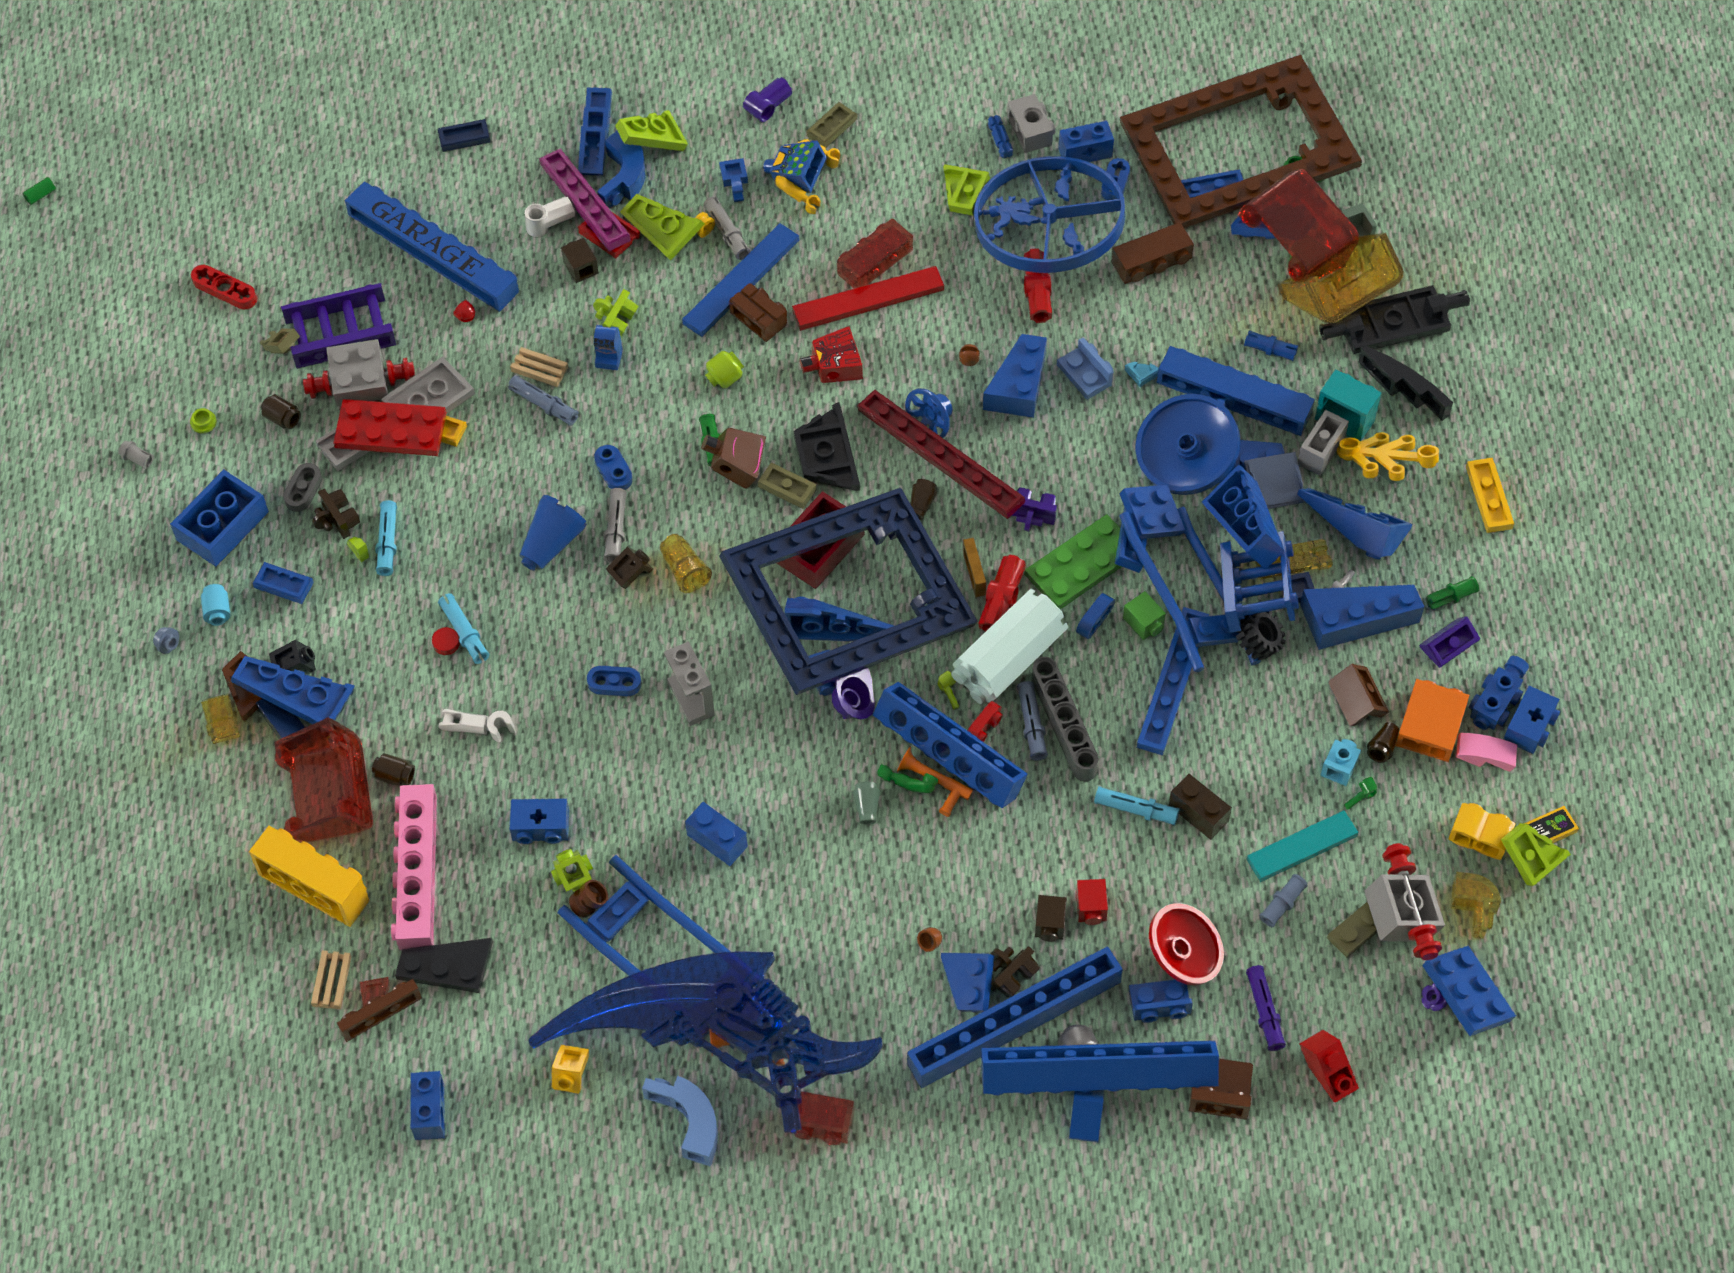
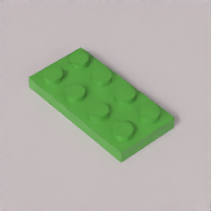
M1106 514L1026 568L1024 575L1042 594L1048 596L1059 609H1062L1122 567L1115 564L1120 527Z

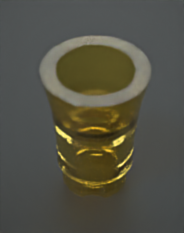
M672 534L661 542L660 551L670 567L681 592L691 593L704 587L712 577V570L699 558L682 536Z

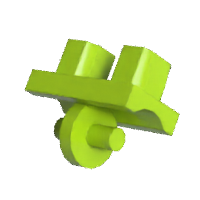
M625 289L621 292L614 306L611 304L613 301L611 296H606L605 299L598 298L593 303V307L597 311L595 317L601 320L603 316H606L603 327H618L620 337L623 335L628 324L618 319L617 315L621 314L631 320L639 307L628 299L630 292Z

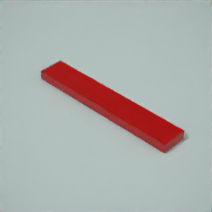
M933 266L792 306V312L801 331L944 291V283L937 267Z

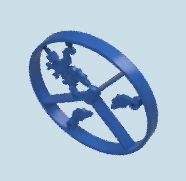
M1062 156L1033 158L1005 168L985 184L975 203V228L978 239L984 249L1005 265L1036 273L1068 271L1095 261L1117 242L1125 224L1124 196L1116 180L1105 170L1090 162ZM1063 170L1060 174L1061 178L1055 183V192L1058 193V197L1063 198L1067 202L1069 201L1068 183L1072 181L1071 171L1088 175L1100 181L1113 192L1117 199L1056 207L1054 204H1048L1035 172ZM1030 174L1039 195L1038 198L1031 199L1029 202L1026 199H1021L1022 203L1019 201L1013 203L1016 200L1015 196H1009L1007 202H1004L1003 196H1001L999 199L996 198V203H999V206H989L988 210L982 211L987 199L999 187L1016 177ZM1043 204V217L1041 219L1040 217L1029 215L1031 210H1033V206ZM1120 211L1119 219L1113 230L1101 242L1084 251V246L1077 241L1078 235L1075 232L1074 224L1070 223L1068 228L1064 229L1062 238L1067 246L1073 248V255L1058 259H1048L1051 224L1055 223L1057 219ZM982 214H990V217L1001 216V220L994 224V234L985 235L979 223V218ZM1011 219L1020 226H1030L1040 221L1043 224H1047L1044 259H1031L1011 254L996 246L992 241L995 237L1000 238L1003 236V231L999 229L1007 226Z

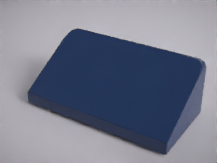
M265 699L256 702L259 712L286 749L310 736V733L296 715Z

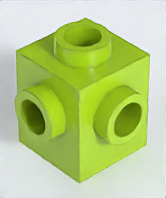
M567 849L556 855L557 860L553 861L555 869L550 872L557 886L563 884L566 892L571 889L574 892L592 879L588 871L592 870L593 867L586 854L581 856L578 849L573 852L571 849ZM575 864L576 870L569 873L566 871L567 866Z

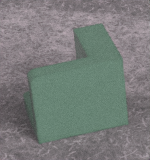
M1363 203L1340 211L1338 227L1351 247L1374 240L1377 225Z

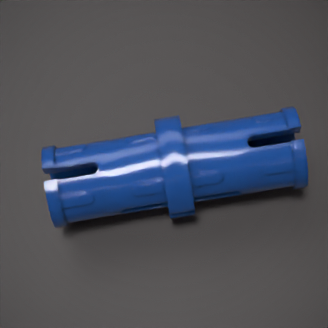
M1251 330L1248 331L1244 343L1246 347L1266 352L1265 355L1271 356L1273 354L1294 361V356H1296L1298 345L1278 340L1273 335L1268 337Z

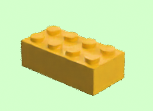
M268 826L249 851L259 876L349 927L352 926L370 901L366 892L367 888L362 881V875L357 870L351 867L346 869L340 866L334 857L328 854L323 856L317 853L312 845L305 841L300 843L294 840L293 836L282 828L277 830Z

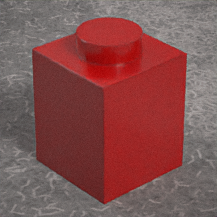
M1077 880L1078 922L1097 925L1102 921H1107L1106 880Z

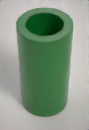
M46 177L22 194L25 200L32 205L56 190V187L51 179Z

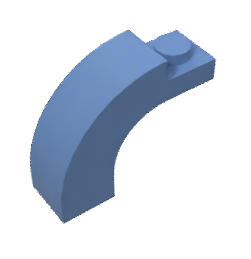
M677 1076L674 1086H671L668 1081L661 1078H655L654 1080L646 1078L642 1087L644 1099L679 1110L689 1122L688 1131L681 1147L683 1158L711 1167L718 1144V1131L715 1113L707 1096L695 1084Z

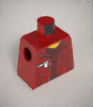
M850 326L814 339L812 341V356L800 358L802 372L806 373L817 370L822 383L863 379V365Z

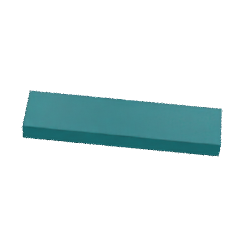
M1345 810L1247 855L1246 860L1259 881L1262 882L1358 837L1359 832Z

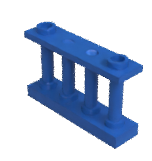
M1284 531L1278 532L1285 550L1280 555L1281 562L1271 564L1266 570L1262 566L1240 570L1237 567H1240L1242 563L1255 560L1247 552L1239 553L1238 551H1233L1231 541L1220 543L1224 608L1230 633L1241 631V619H1245V616L1286 608L1289 620L1295 621L1294 609H1299L1296 592L1293 593L1289 560V557L1294 556L1291 540L1286 541ZM1282 573V580L1242 588L1241 585H1238L1242 584L1244 580ZM1284 591L1283 598L1247 605L1239 603L1244 601L1243 598Z

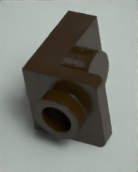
M627 546L606 570L622 588L626 589L643 571L651 573L653 568L648 563L650 558L641 549L636 551Z

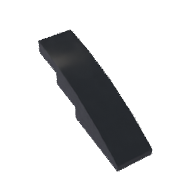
M1367 346L1361 348L1359 363L1391 396L1401 392L1416 409L1425 404L1441 421L1450 416L1453 401L1434 384L1413 369L1386 354Z

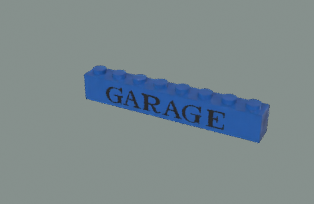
M364 181L345 199L349 216L500 312L519 293L517 277L511 271H505L497 266L492 259H486L478 254L472 246H466L459 242L453 234H447L434 222L426 221L415 210H409L404 207L398 199L390 198L384 194L379 187L371 186Z

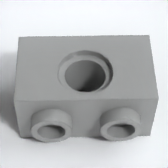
M1036 94L1009 101L1007 118L1024 153L1051 146L1053 135H1055V127L1051 120L1048 121L1046 108L1043 102H1039Z
M1325 410L1300 448L1298 465L1321 476L1336 453L1339 442L1345 438L1349 421Z

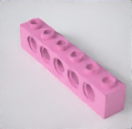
M434 784L400 786V796H395V811L399 813V821L394 822L395 838H398V846H395L393 849L394 863H398V871L393 872V888L397 889V897L392 898V913L396 915V923L391 924L392 941L396 940L399 950L434 945L437 795ZM413 814H421L418 818H410ZM413 839H420L416 844H409ZM413 864H419V867L416 869H408ZM411 890H419L415 895H407ZM418 915L416 920L407 921L408 917Z

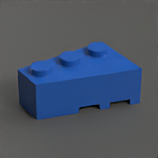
M1027 334L1020 335L983 393V410L1034 418L1046 357L1047 337Z

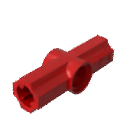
M1039 248L1030 249L1024 253V257L1044 259V252ZM1025 271L1024 290L1025 298H1028L1030 320L1036 323H1045L1047 320L1052 319L1050 299L1052 291L1051 276L1048 273Z
M1011 554L1003 556L995 580H991L988 585L985 598L986 604L978 623L979 628L985 632L1017 602L1018 585L1026 566L1025 561L1018 556Z

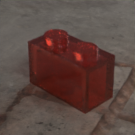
M796 1091L789 1122L790 1133L803 1140H810L814 1137L823 1139L825 1143L830 1145L848 1144L855 1111L854 1101Z

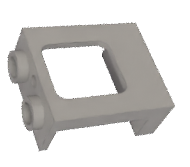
M689 641L664 651V655L674 673V676L667 678L668 684L689 725H694L715 716L711 683Z

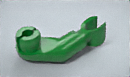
M882 763L877 771L878 776L884 781L890 783L892 780L895 782V785L912 792L930 794L935 790L934 787L938 783V779L928 773L920 781L903 773H894L889 766Z

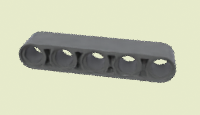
M1040 657L1035 660L1032 667V682L1034 683L1036 693L1073 775L1080 781H1090L1097 774L1098 754L1056 662L1050 657ZM1047 672L1049 675L1043 676L1039 673ZM1055 694V695H1058V696H1060V697H1059V698H1051L1050 695ZM1068 717L1070 720L1062 721L1059 718ZM1071 740H1078V741H1080L1081 743H1079V744H1073V743H1071L1070 741H1071ZM1085 762L1089 763L1091 766L1083 767L1080 764Z

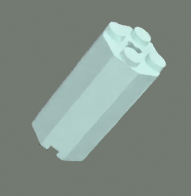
M1030 589L952 664L955 669L951 672L952 677L970 691L971 697L977 703L982 704L984 701L988 703L994 701L1068 629L1067 623L1064 625L1061 623V619L1064 617L1062 611L1048 596L1041 593L1037 597L1033 595L1035 590Z

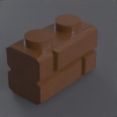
M749 283L741 289L740 293L738 292L730 298V313L765 342H768L787 325L786 308L780 302H773L767 292L761 287L757 289Z

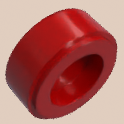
M449 627L438 629L432 636L434 650L440 655L455 653L460 646L458 633Z

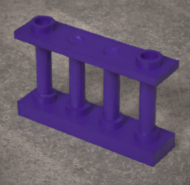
M381 283L281 306L285 323H293L295 331L300 335L297 339L298 345L290 347L296 369L327 362V347L377 339L381 349L396 345L391 323L383 325L378 305L379 302L385 301ZM368 305L373 327L358 331L353 309ZM343 311L348 333L333 336L328 314ZM318 317L323 339L308 342L303 320Z

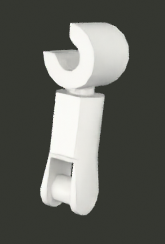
M444 709L442 710L443 721L439 723L441 730L486 735L489 731L492 738L497 742H501V736L498 731L500 727H507L510 733H516L512 719L505 711H496L488 717L486 715ZM454 719L460 720L459 724L454 723Z

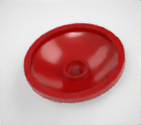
M1181 903L1169 904L1154 915L1149 927V942L1155 959L1168 975L1187 985H1202L1217 976L1223 965L1224 949L1217 929L1206 915L1190 905Z

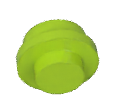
M205 408L197 409L190 418V425L197 433H208L214 429L217 423L214 413Z

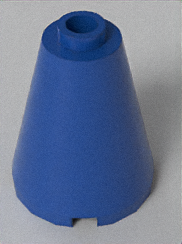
M543 495L540 499L519 554L523 559L521 563L532 571H535L536 568L542 570L587 525L586 520L568 505L564 507L557 504L559 500L549 495Z

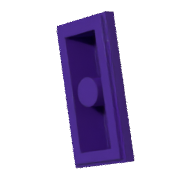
M1468 616L1455 619L1422 642L1419 647L1440 668L1481 638Z

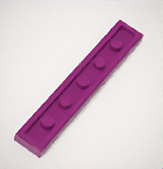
M561 148L539 158L543 169L562 193L569 198L573 207L608 251L631 241L630 234Z

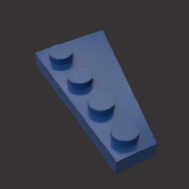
M247 656L243 658L231 678L232 683L327 732L331 729L355 688V685L334 683L332 679L322 676L319 679L305 675L303 671L282 669L280 665Z

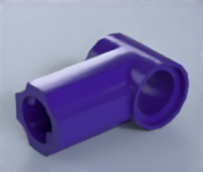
M776 78L760 92H750L744 99L743 108L760 122H766L774 114L775 108L792 95V88L784 78Z

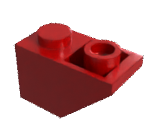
M1321 1030L1299 1043L1308 1067L1333 1102L1336 1103L1359 1089L1340 1039L1325 1030Z

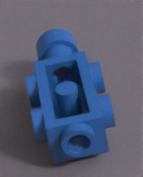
M1510 656L1504 665L1505 670L1498 667L1494 675L1490 673L1487 675L1482 684V688L1485 690L1481 696L1476 694L1468 707L1472 710L1470 718L1474 719L1473 723L1475 726L1482 730H1487L1488 728L1495 730L1497 725L1504 726L1511 713L1507 711L1510 704L1516 706L1523 695V691L1520 690L1523 682L1521 678L1524 677L1529 669V665L1524 659L1518 656Z

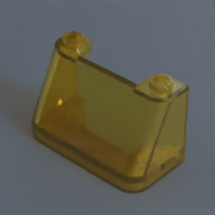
M1386 233L1354 237L1342 245L1340 258L1344 267L1319 282L1317 276H1311L1306 280L1291 277L1282 281L1277 286L1283 298L1289 303L1324 323H1335L1401 282L1403 268Z

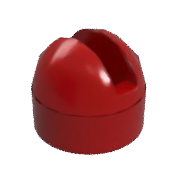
M464 300L455 308L453 315L462 322H470L475 317V308L469 301Z

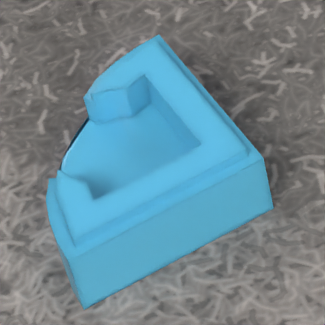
M1131 362L1125 365L1124 370L1139 387L1158 376L1159 368L1153 364L1147 365Z

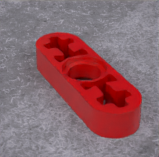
M198 265L191 271L193 284L199 290L243 310L250 309L257 303L255 290L249 284L208 265ZM227 283L231 285L226 291L217 290L221 284Z

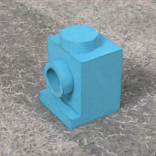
M1335 739L1323 764L1321 776L1347 786L1359 760L1361 750L1351 740L1343 739L1340 742Z

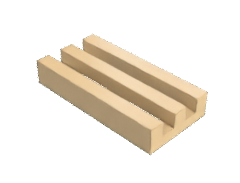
M521 347L519 355H516L515 362L511 364L510 369L511 372L558 387L568 369V363ZM521 364L533 367L535 370L521 366ZM541 372H547V373L556 375V377H553V376H550V375H547V374H544V373H541Z
M322 950L311 1000L313 1007L341 1009L351 962L350 953L344 952L343 955L335 951L328 953V951ZM328 960H331L323 1001H320ZM338 961H342L335 1001L330 1002Z

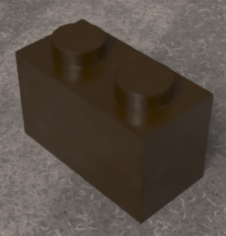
M1188 774L1171 791L1168 805L1180 808L1179 815L1210 840L1229 822L1232 809L1230 805L1191 774Z

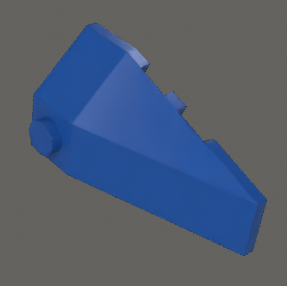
M1311 488L1299 489L1297 493L1298 496L1356 547L1365 550L1366 555L1374 559L1391 556L1413 525L1383 512H1380V514L1366 513L1365 506L1359 504L1345 503V505H1342L1343 500L1341 498Z

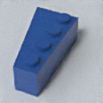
M1238 465L1202 501V504L1240 546L1266 570L1285 550L1257 481Z

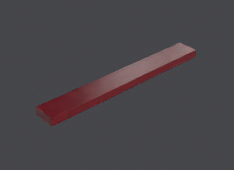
M874 389L857 405L858 411L1006 519L1010 518L1026 502L1023 495Z

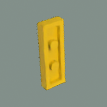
M1493 457L1467 461L1466 470L1486 532L1491 533L1513 529L1514 521Z

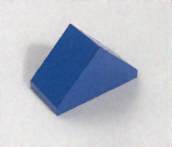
M1092 1090L1086 1093L1074 1091L1069 1139L1098 1142L1104 1090Z

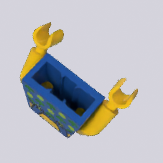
M804 139L797 143L781 146L775 159H766L764 161V171L766 174L772 175L778 188L799 203L801 201L806 203L805 210L809 214H816V208L811 204L820 207V198L817 195L807 196L806 193L812 192L825 160L828 167L837 168L841 154L836 148L827 151L825 150L826 147L820 145L818 141Z

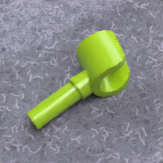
M946 671L939 676L937 685L941 691L945 692L953 710L959 708V705L950 687L956 681L952 677L951 672Z

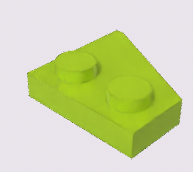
M944 164L943 170L950 212L973 216L977 197L985 184L990 180L989 172Z
M1520 823L1501 839L1528 886L1537 884L1571 855L1568 850L1558 847L1552 843L1551 839L1545 835L1538 834L1536 829L1525 823Z

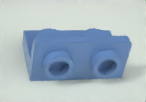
M1084 338L1078 340V348L1057 359V366L1086 400L1112 386L1114 373L1112 366L1108 361H1104L1098 355L1096 347L1092 343L1089 344Z

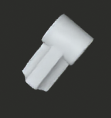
M563 197L546 205H529L525 209L527 233L533 237H541L547 233L549 227L575 217V211L569 198Z

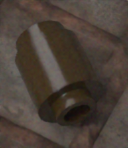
M277 394L266 397L262 402V416L284 429H293L298 424L301 412L297 406Z
M383 753L381 757L375 758L372 765V773H375L376 780L400 787L411 784L415 774V765L410 764L409 760Z

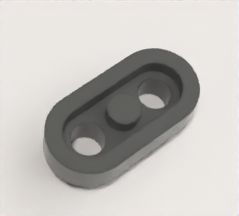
M304 463L295 470L283 494L286 507L289 510L300 512L311 504L322 482V475L317 465ZM309 477L313 478L311 481H305ZM298 498L302 499L298 502H294Z

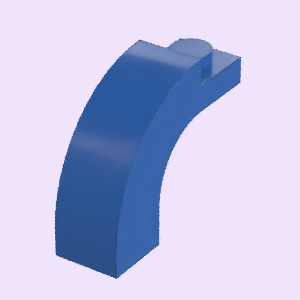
M618 131L605 140L607 155L621 166V170L598 190V196L608 208L619 204L623 197L631 200L636 194H639L646 174L642 147L624 144Z

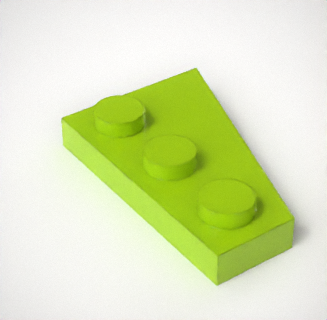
M669 110L663 111L661 115L650 113L645 118L640 116L622 118L615 125L624 144L684 151L688 145Z
M636 194L620 211L669 260H672L705 224L697 218L689 217L680 211L665 207L639 194Z

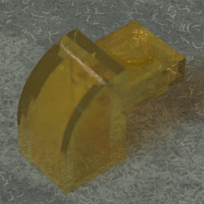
M230 693L202 700L201 703L207 721L206 729L208 736H211L213 744L240 737Z
M1456 872L1452 882L1451 909L1474 911L1472 937L1484 939L1487 929H1492L1494 914H1497L1501 904L1499 891L1489 879L1481 875Z

